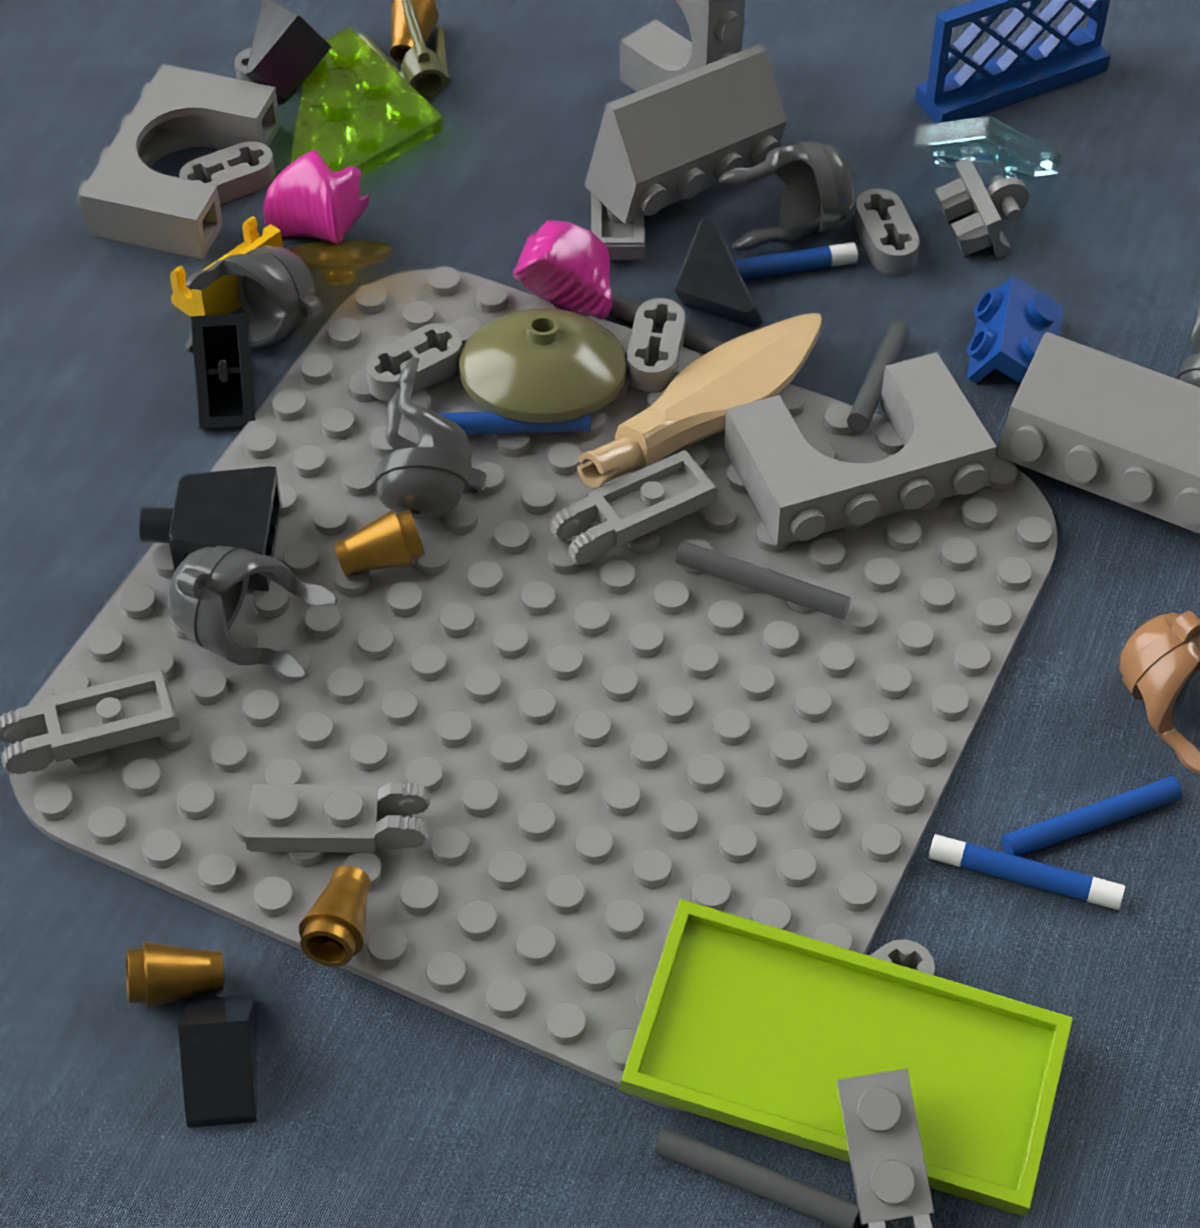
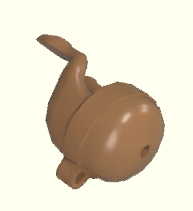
M1187 611L1183 614L1173 612L1155 616L1134 631L1121 652L1119 671L1123 676L1122 681L1134 699L1144 700L1148 720L1158 736L1174 749L1178 759L1185 768L1200 776V752L1180 732L1174 729L1172 721L1173 706L1178 694L1186 681L1200 671V619L1192 611Z

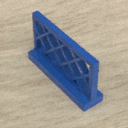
M976 0L937 13L928 81L916 85L915 102L940 129H944L1108 71L1111 55L1101 44L1110 0H1052L1039 15L1033 11L1043 0ZM1071 2L1075 5L1074 9L1057 28L1052 26V22ZM1015 7L997 29L990 26L1004 10ZM1089 16L1087 30L1084 27L1076 29ZM1027 17L1032 19L1033 22L1015 42H1012L1009 39L1010 36ZM972 22L954 44L950 43L952 28ZM1045 30L1051 33L1046 40L1034 44ZM984 32L991 35L972 57L966 54ZM1002 45L1009 48L1003 55L992 58ZM959 60L966 63L961 70L949 73Z

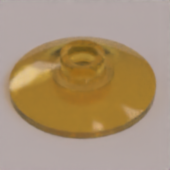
M343 240V243L339 245L330 241L302 244L288 249L301 257L310 270L323 272L325 274V283L337 285L357 282V271L375 266L393 255V247L390 244L365 240Z

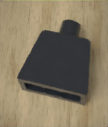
M266 466L186 474L179 479L174 508L142 507L139 517V536L141 542L169 543L175 571L190 553L207 546L216 547L221 545L244 548L245 550L274 558L282 509L276 467ZM259 573L252 574L249 578L248 589L269 591L271 580Z

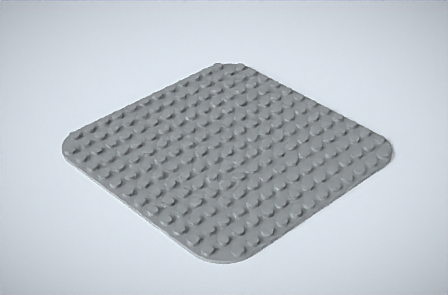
M448 266L394 274L360 286L354 294L336 309L257 410L255 421H249L210 471L216 472L266 466L276 467L282 509L274 558L283 562L302 582L318 584L327 588L335 595L337 603L324 606L307 604L303 599L291 594L271 580L269 591L247 589L242 606L228 631L235 643L255 648H269L290 654L306 671V677H286L271 665H237L188 639L172 620L168 608L169 585L175 572L169 543H154L27 706L41 703L42 698L161 669L165 670L181 731L60 762L54 760L46 769L36 772L29 771L27 774L22 773L20 775L9 772L10 781L16 799L24 814L37 829L53 841L301 951L299 925L330 882L334 870L345 865L363 870L371 879V886L367 895L364 944L362 950L353 956L349 963L339 966L340 968L619 1090L626 1062L679 899L866 955L1050 574L1057 549L1058 533L1056 521L1047 499L1033 481L1017 469L1011 461L995 456L990 486L980 488L973 493L955 495L927 503L918 509H906L875 518L866 524L851 525L826 532L810 540H798L776 546L724 449L725 430L674 453L677 454L685 450L692 456L718 488L716 503L619 547H616L614 544L604 557L596 561L592 560L584 565H578L572 560L567 551L569 549L568 545L571 544V540L575 539L576 536L565 541L563 539L559 540L558 538L556 539L549 527L551 524L550 520H552L553 515L557 514V511L568 508L570 504L586 498L587 493L595 490L588 487L581 480L577 466L583 464L578 462L577 459L580 454L586 451H592L615 441L618 425L650 407L664 392V390L658 392L639 390L631 385L626 373L625 383L618 395L606 406L591 413V432L467 435L472 450V468L479 469L487 475L483 494L479 496L462 494L458 505L447 515L435 519H414L426 553L425 555L413 558L414 565L362 571L345 576L333 542L348 537L391 511L380 501L377 489L375 488L378 463L385 455L394 451L386 439L387 406L389 401L377 399L367 388L365 366L368 356L376 349L432 323L452 325L460 332L462 346H464L472 334L499 316L524 309H560L551 302L540 299L535 295L477 275L460 272ZM586 316L598 322L616 336L622 344L627 358V349L632 329L605 319ZM682 346L677 374L705 354ZM650 356L648 366H655L659 357ZM459 370L453 375L413 394L411 399L413 404L426 407L436 413L491 412L479 405L468 395L461 383ZM790 383L778 394L784 401L806 441L817 451L830 458L849 463H871L891 457L904 448V444L889 419L885 416L874 413L867 430L856 432L847 425V418L853 405ZM402 414L398 434L418 444L420 437L416 426ZM624 474V475H621V476H619V477H617V478H615V479H613V480H610V481L606 482L604 485H607V484H609V483H611V482H613V481H616V480H618V479H620V478H622V477H625V476H627L628 474ZM595 521L590 528L599 525L598 522ZM682 541H686L851 597V604L845 619L842 620L677 564L675 559L678 548ZM389 782H404L405 784L411 782L424 785L430 792L429 809L425 810V813L401 815V817H407V815L409 817L416 816L417 819H422L423 822H426V826H428L427 841L423 843V846H418L417 848L377 849L376 853L250 852L246 848L244 836L251 783L379 785V788ZM380 815L379 820L383 819L388 815ZM629 1094L643 1101L657 1105L659 1107L668 1108L676 1111H684L633 1094Z

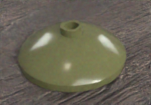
M533 308L499 316L472 334L461 350L459 371L461 383L468 395L485 409L513 420L533 423H554L584 417L610 403L618 395L625 383L627 358L625 350L616 336L591 318L567 310Z

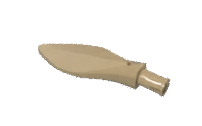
M817 313L799 315L760 328L725 342L690 363L669 383L657 401L644 411L618 425L615 441L580 454L577 461L583 465L577 466V471L581 480L588 487L595 489L621 475L634 473L671 456L677 451L725 430L726 409L777 396L794 379L813 350L821 333V315Z

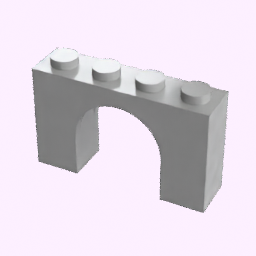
M676 0L688 22L692 42L655 19L620 41V80L638 92L742 51L745 0Z
M162 64L151 83L148 82L143 87L141 98L131 114H127L123 118L120 131L110 147H106L102 151L99 164L89 180L83 181L79 188L77 205L78 209L83 213L87 234L204 259L223 227L217 186L161 174L152 170L151 167L162 157L186 148L208 147L222 150L247 141L260 142L269 147L280 128L276 87Z
M937 352L885 366L880 406L904 444V448L893 456L880 461L849 463L820 453L806 441L780 395L726 409L724 449L776 546L798 540H810L826 532L851 525L866 524L875 518L906 509H918L927 503L959 494H970L980 488L990 486L997 446Z

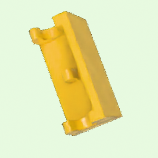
M252 216L243 222L242 225L244 242L214 263L231 255L246 254L265 245L283 248L281 230L270 224L263 229L262 236H260L257 229V220ZM212 263L211 265H209L208 267H206V268L203 269V270L208 269V268L211 267L214 263ZM180 265L170 273L173 295L170 296L171 302L188 316L230 314L242 306L239 297L238 275H224L203 290H191L185 286L186 273L183 266Z

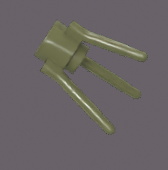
M401 0L414 47L404 55L401 71L366 33H360L358 38L367 51L395 81L399 93L404 94L410 91L411 95L417 99H431L438 96L451 83V77L447 70L444 29L442 26L435 28V52L428 49L425 45L411 0Z

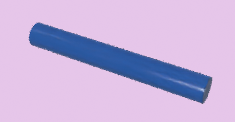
M493 412L438 413L454 421L466 432V435L591 432V413L577 419L554 423L518 421Z
M1169 776L1004 834L1001 837L1003 850L1005 853L1020 857L1167 805L1182 798L1181 786L1174 776Z

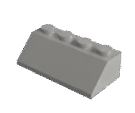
M758 44L606 104L584 186L619 220L627 224L645 215H654L666 206L683 199H691L699 192L720 184L718 181L720 176L729 170L739 167L751 168L764 162L768 152L781 147L780 141L787 123L767 50Z
M1046 332L1010 406L996 456L1200 534V387Z

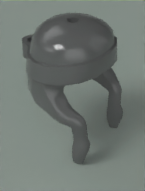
M800 142L778 147L766 154L764 162L751 168H734L722 174L718 180L720 184L740 187L775 173L781 181L787 184L783 191L780 205L781 228L757 229L745 233V235L732 244V248L739 251H749L767 242L793 244L811 233L822 232L837 226L838 222L849 216L854 205V182L850 166L844 154L836 146L830 144Z
M265 245L246 254L231 255L217 261L206 270L192 273L185 282V286L191 290H203L221 276L238 275L239 297L244 312L248 313L249 320L252 323L250 324L253 347L263 348L291 336L304 322L312 321L323 312V304L316 297L315 280L309 267L301 257L281 247ZM192 335L184 347L190 353H193Z
M411 358L399 378L400 389L396 390L387 406L386 439L394 451L385 455L378 463L375 488L377 489L380 501L388 509H394L396 513L410 509L414 519H435L449 514L458 505L462 494L482 495L487 475L479 469L472 468L471 446L466 432L459 425L426 407L411 402L419 358ZM402 414L416 426L420 437L418 444L398 434Z
M221 545L216 547L207 546L190 553L180 563L169 585L168 608L172 620L188 639L237 665H271L286 677H306V671L290 654L269 648H255L235 643L228 630L231 628L242 606L248 589L249 578L252 574L259 573L282 586L286 591L303 599L307 604L314 606L336 604L337 598L331 591L322 585L302 582L278 559L248 551L244 548Z

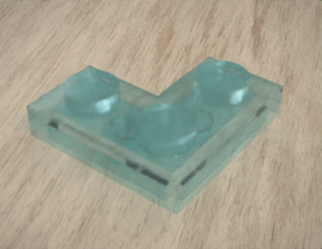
M991 116L920 125L917 127L913 143L914 146L931 154V160L938 165L957 168L956 162L970 157L972 161L994 164L1004 169L1003 175L1005 177H1016L1023 182H1032L1035 176L1057 174L1062 155Z

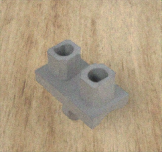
M970 157L956 162L960 178L935 189V193L947 222L971 211L974 212L973 215L951 224L964 257L991 246L997 260L1011 254V248L1001 230L1003 227L1001 219L1007 218L1008 221L1013 222L1021 217V210L1029 200V192L1025 184L1016 177L1004 178L1001 175H997L990 180V186L986 190Z

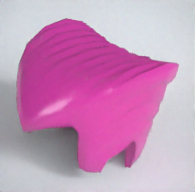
M317 150L302 155L278 174L267 189L263 207L265 226L267 227L272 224L281 230L282 238L309 237L334 242L336 245L343 243L345 234L350 231L351 227L359 220L369 205L370 195L359 198L360 178L363 174L355 166L346 167L338 172L332 171Z
M547 220L540 227L537 234L533 232L527 236L526 244L523 246L517 266L513 270L514 278L521 282L528 291L540 299L551 302L561 310L575 312L584 316H593L598 319L608 317L612 309V293L610 291V255L607 246L592 231L564 221Z

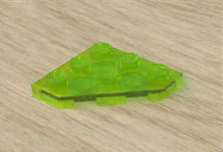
M348 27L326 39L332 48L304 81L291 152V163L302 155L317 150L332 171L338 172L346 167L355 166L360 169L363 174L362 176L443 131L444 117L351 27Z

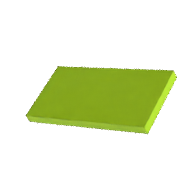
M679 899L626 1062L619 1090L850 1162L836 1081L838 1079L908 1069L929 1188L1025 1217L1031 1206L1073 1017Z

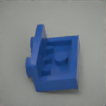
M1014 275L1008 278L996 290H987L979 299L974 310V316L977 320L974 336L967 349V354L970 356L967 378L974 383H978L996 368L1021 384L1043 335L1049 332L1060 336L1064 307L1056 303L1049 295L1039 292Z

